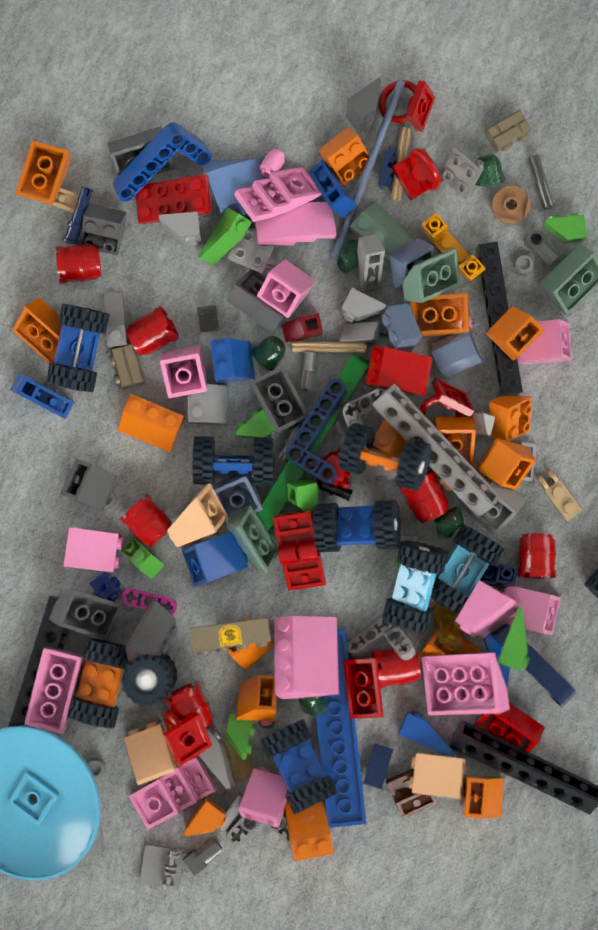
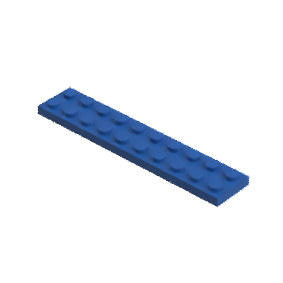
M345 629L337 630L339 694L314 697L321 766L325 775L331 776L338 791L337 794L325 799L329 828L367 824L355 719H350L344 674L343 660L349 659Z

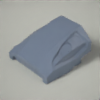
M470 331L468 333L447 335L432 342L433 357L438 369L445 377L452 376L484 361L478 352Z

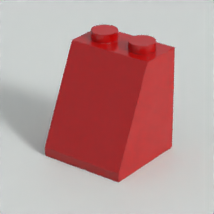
M373 347L366 385L387 390L395 383L405 395H426L432 357L388 347Z

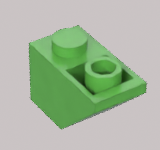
M578 213L567 214V217L552 215L543 223L544 228L564 243L581 242L587 238L584 215H578Z
M259 408L251 414L252 419L248 422L244 420L236 427L238 430L235 433L238 437L267 438L275 430L265 411Z
M308 478L287 482L288 501L300 511L312 510L314 517L315 506L318 504L317 494L319 493L317 483Z
M134 536L121 550L140 571L151 579L164 566L157 556Z
M230 713L226 739L240 758L246 760V755L251 754L253 742H249L250 735L254 736L256 724H252L251 720H237V714Z

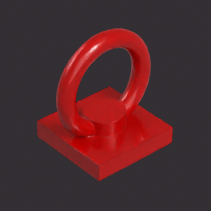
M402 80L405 82L403 88L410 89L413 92V96L409 99L407 113L400 116L393 115L390 122L404 123L410 121L416 131L423 132L436 97L426 82L419 80L416 85L411 81ZM397 81L389 84L379 97L378 106L383 118L387 110L386 100L389 94L394 91Z
M425 148L413 149L408 158L392 167L410 201L427 190H437L443 181L435 163L427 154Z
M435 377L431 384L436 395L426 399L419 407V410L425 415L431 405L440 402L445 408L452 411L455 410V417H462L463 414L471 417L474 409L467 393Z
M166 710L163 713V719L168 730L162 734L179 767L213 746L196 712L182 721L170 710Z

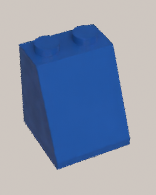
M233 338L210 340L214 376L217 384L255 379L251 342Z
M232 532L196 544L182 551L195 587L248 567L247 556L243 553Z

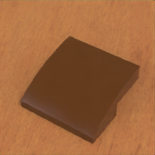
M414 769L407 770L386 780V784L402 819L438 803L435 796L412 793L409 784L410 777H414Z

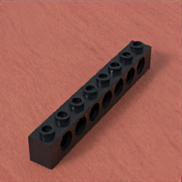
M498 241L479 244L476 248L477 258L486 268L480 273L489 329L509 310ZM491 340L500 396L520 395L523 390L518 360H512Z
M49 596L8 727L29 726L25 725L27 715L24 709L30 704L32 696L30 690L35 684L36 671L39 668L43 648L60 650L64 648V644L61 643L63 637H67L69 629L58 626L49 620L59 597ZM50 631L55 632L57 635L55 642H51L48 639Z
M464 720L461 721L454 731L450 748L589 815L598 806V785Z

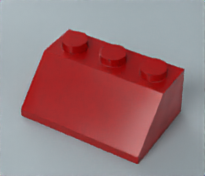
M371 656L343 660L350 719L383 718L377 658Z
M510 702L509 710L501 713L480 714L474 723V726L528 752L539 743L545 726Z

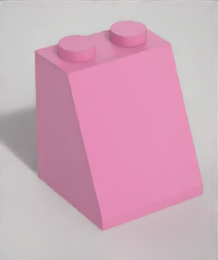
M285 259L269 272L257 297L289 318L310 293L316 280Z
M561 319L539 321L538 323L545 330L517 358L520 364L572 361L569 323Z
M202 344L164 352L160 363L168 398L207 391L206 361Z
M69 527L64 566L115 572V569H119L120 557H117L118 549H122L123 538H120V534Z
M478 581L455 621L461 625L459 629L474 638L477 635L484 638L516 615L518 607L522 606L492 587Z
M515 586L503 589L502 594L523 607L525 629L553 635L560 597ZM515 615L509 620H507L505 623H508L510 626H512Z
M260 767L259 770L254 768L238 811L243 818L279 828L287 803L286 796L289 795L287 786L280 772L276 775L270 773L271 770Z

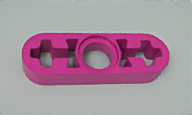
M128 588L122 593V601L132 607L147 610L148 607L145 606L144 599L147 596H151L158 603V598L162 599L160 602L162 604H167L168 601L171 602L173 610L168 611L171 615L177 610L175 600L134 588ZM131 591L134 592L133 595L136 597H140V593L143 594L140 600L141 605H137L138 600L128 602L129 598L126 597V594H130Z

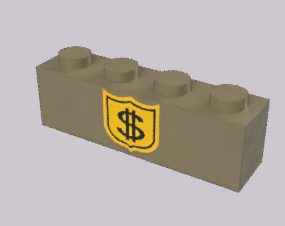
M268 617L189 628L192 652H197V655L209 654V650L217 649V652L229 651L228 647L236 646V650L247 649L249 644H256V647L267 646V642H271Z

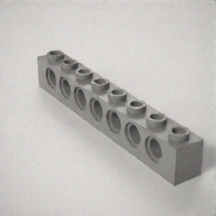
M395 383L376 399L372 405L399 432L405 441L414 439L431 445L432 451L430 453L429 466L478 518L494 507L500 499L499 494Z

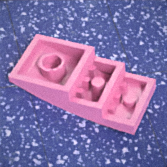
M298 167L272 172L270 178L254 181L252 187L237 189L234 196L252 221L256 222L302 206L321 196V192L304 168Z
M308 202L280 215L254 222L257 242L261 245L294 246L296 242H315L316 238L334 239L337 235L333 212L327 202Z
M197 755L181 767L178 766L174 772L161 776L130 794L129 798L147 830L205 796L215 792L217 787Z

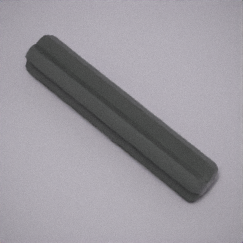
M534 154L529 157L531 169L543 208L550 209L554 206L540 156L539 154Z

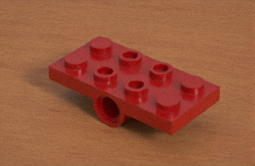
M202 174L146 184L136 194L138 224L160 222L159 215L187 212H198V215L210 214L211 202L208 175Z
M312 510L273 516L279 545L278 557L280 564L283 565L288 591L326 585L321 553L318 552L317 545H315Z

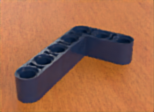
M340 379L329 381L286 450V456L293 464L326 484L335 483L338 479V472L332 465L315 456L310 451L346 395L347 389ZM341 385L342 389L338 393H333V387ZM324 402H331L329 409H322ZM314 418H321V423L318 426L312 425ZM310 434V440L302 442L303 435ZM299 450L300 456L297 459H292V452ZM316 460V467L309 469L308 462ZM327 470H333V476L330 479L324 478V473Z
M505 623L493 635V638L502 647H504L511 628L508 623ZM527 643V657L530 660L525 670L549 692V696L562 708L576 694V690Z

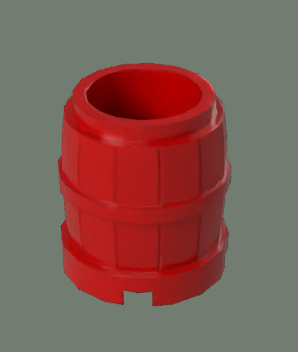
M77 244L68 247H55L57 251L58 274H60V278H63L59 279L60 284L85 282L102 277L98 246Z
M161 305L155 308L153 312L139 317L126 329V334L132 346L140 356H146L159 351L168 343H173L179 339L174 323L165 316L168 313Z
M433 470L427 472L423 485L417 492L399 487L401 493L405 495L409 509L412 510L416 519L421 523L431 521L448 511L447 499L443 489H441L435 479L436 475Z
M147 493L145 501L141 498L125 513L127 517L125 519L121 517L119 520L126 524L134 536L144 545L151 548L168 533L167 530L172 526V522L164 513V510L160 509L152 501L153 498Z
M544 533L522 534L518 551V577L544 579L545 576H550V579L556 578L555 563L557 552L553 535Z
M401 647L404 652L408 650L406 647ZM393 648L382 651L381 649L372 650L371 656L377 658L380 688L393 685L401 686L420 679V663L417 651H415V655L411 659L402 660Z
M195 681L194 686L191 683L172 691L171 697L168 698L166 696L164 698L170 711L180 721L196 712L204 728L213 723L209 702L201 691L202 687L199 681Z

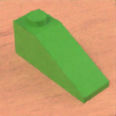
M227 207L198 257L214 266L243 238L252 222Z
M519 606L498 664L521 672L522 668H527L530 658L527 657L528 650L523 607Z

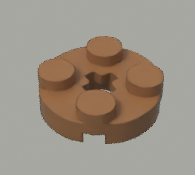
M513 185L500 189L492 200L494 217L504 224L520 223L530 210V199L524 193L525 191ZM510 200L516 205V208H512V210L506 206V203H509Z

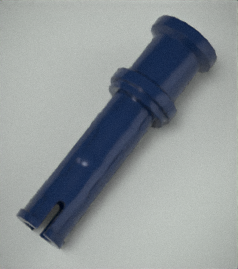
M81 186L72 219L67 222L68 229L65 237L62 238L63 241L73 245L79 244L78 239L83 227V215L88 207L93 192L92 189Z

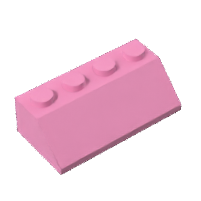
M43 648L25 725L60 734L66 731L71 699L75 697L84 658H82L83 654L67 650Z

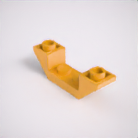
M436 212L421 224L432 244L440 253L456 248L460 275L472 281L486 269L474 255L470 256L449 233L448 225Z

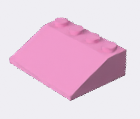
M312 616L274 618L275 694L282 700L339 694L337 618Z
M495 653L422 657L428 715L488 714L509 710L507 688Z

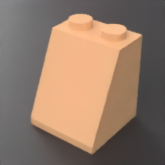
M210 483L201 490L167 530L170 539L175 543L176 547L215 533L228 517Z
M156 721L145 725L146 728L140 731L138 728L132 729L124 737L138 785L172 773L178 767L162 734L165 732L162 722L158 724Z
M416 753V757L412 758L411 767L414 769V777H410L409 788L412 789V793L463 799L467 759Z

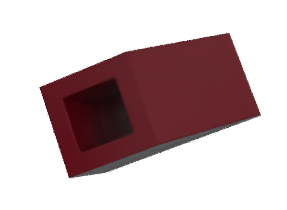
M319 313L302 316L281 324L285 343L323 335Z

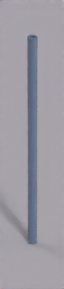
M402 80L397 81L353 197L357 206L346 215L330 257L332 260L337 261L403 90L405 82Z

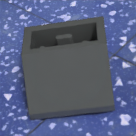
M89 203L83 215L81 245L91 244L98 246L100 252L118 256L125 230L126 212Z
M76 458L61 494L71 500L103 511L118 476Z

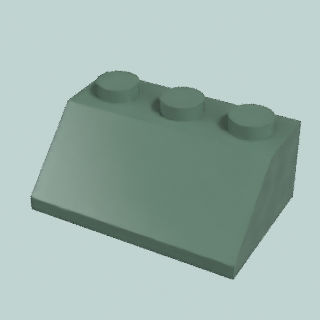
M376 202L365 209L350 225V231L358 238L378 235L385 250L383 261L390 267L389 255L416 240L410 232Z
M580 244L539 283L546 296L567 316L598 287V259L593 251Z
M452 248L413 266L403 280L405 301L423 303L460 286L456 248Z
M251 505L232 512L226 521L228 529L233 533L238 545L242 547L247 555V559L254 568L264 574L269 573L278 555L277 546Z

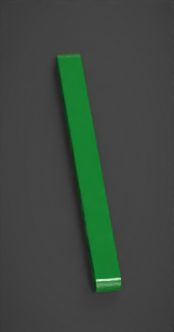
M355 352L338 378L347 389L340 405L349 399L370 364V361ZM335 385L332 389V392H340L342 386ZM324 402L322 409H329L331 402ZM339 406L310 452L312 454H316L339 416ZM314 418L312 425L318 426L321 423V418ZM305 434L302 442H308L311 435ZM295 450L291 456L292 459H297L300 456V451ZM290 460L262 504L263 510L257 513L258 518L268 533L274 524L273 516L279 515L288 501L287 482L300 480L305 470L296 466Z

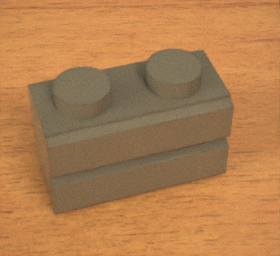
M518 110L487 128L485 135L496 152L501 149L504 152L513 146L511 143L517 140L522 142L528 138L531 127L527 120H525L521 110Z
M132 344L112 349V355L109 357L112 367L116 366L117 374H114L117 385L121 384L122 388H128L145 383L138 355Z

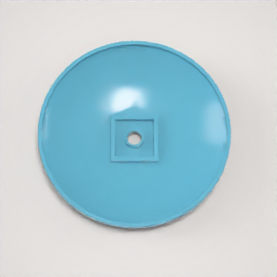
M30 726L0 729V872L13 878L30 881L47 880L60 876L75 867L86 856L96 839L101 819V801L95 778L82 756L59 736ZM30 794L37 796V803L31 800Z

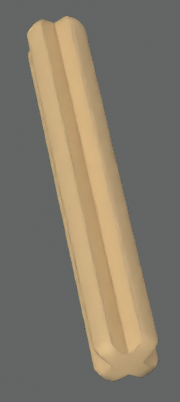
M401 127L396 164L407 158L411 129L408 127ZM394 173L391 200L400 202L403 187Z
M293 341L291 350L293 352L366 353L367 344L359 342Z

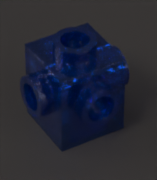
M104 571L89 583L94 590L93 595L110 601H115L119 598L118 594L122 592V589L119 587L121 585L120 581L115 576L112 577L109 572Z

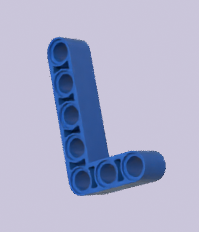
M171 122L167 124L114 180L113 187L121 201L131 200L177 151L199 165L209 163L212 155L203 140L178 123Z

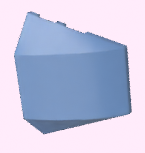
M260 158L210 160L209 163L202 165L205 174L208 175L209 184L221 217L227 207L243 217L247 215V212L234 194L237 189L252 187L254 181L267 179L260 171L259 167L262 164Z

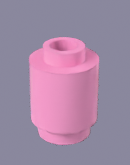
M272 149L267 153L259 167L263 176L270 178L272 172L280 171L285 155L280 150Z

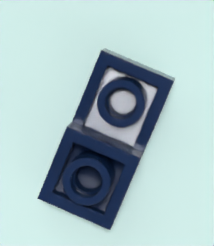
M389 146L381 167L379 189L382 191L385 186L389 187L394 179L392 176L393 169L388 166L392 167L397 157L395 156L396 149Z
M499 564V566L489 565L479 581L488 586H515L518 567Z
M374 744L363 784L382 790L393 749Z

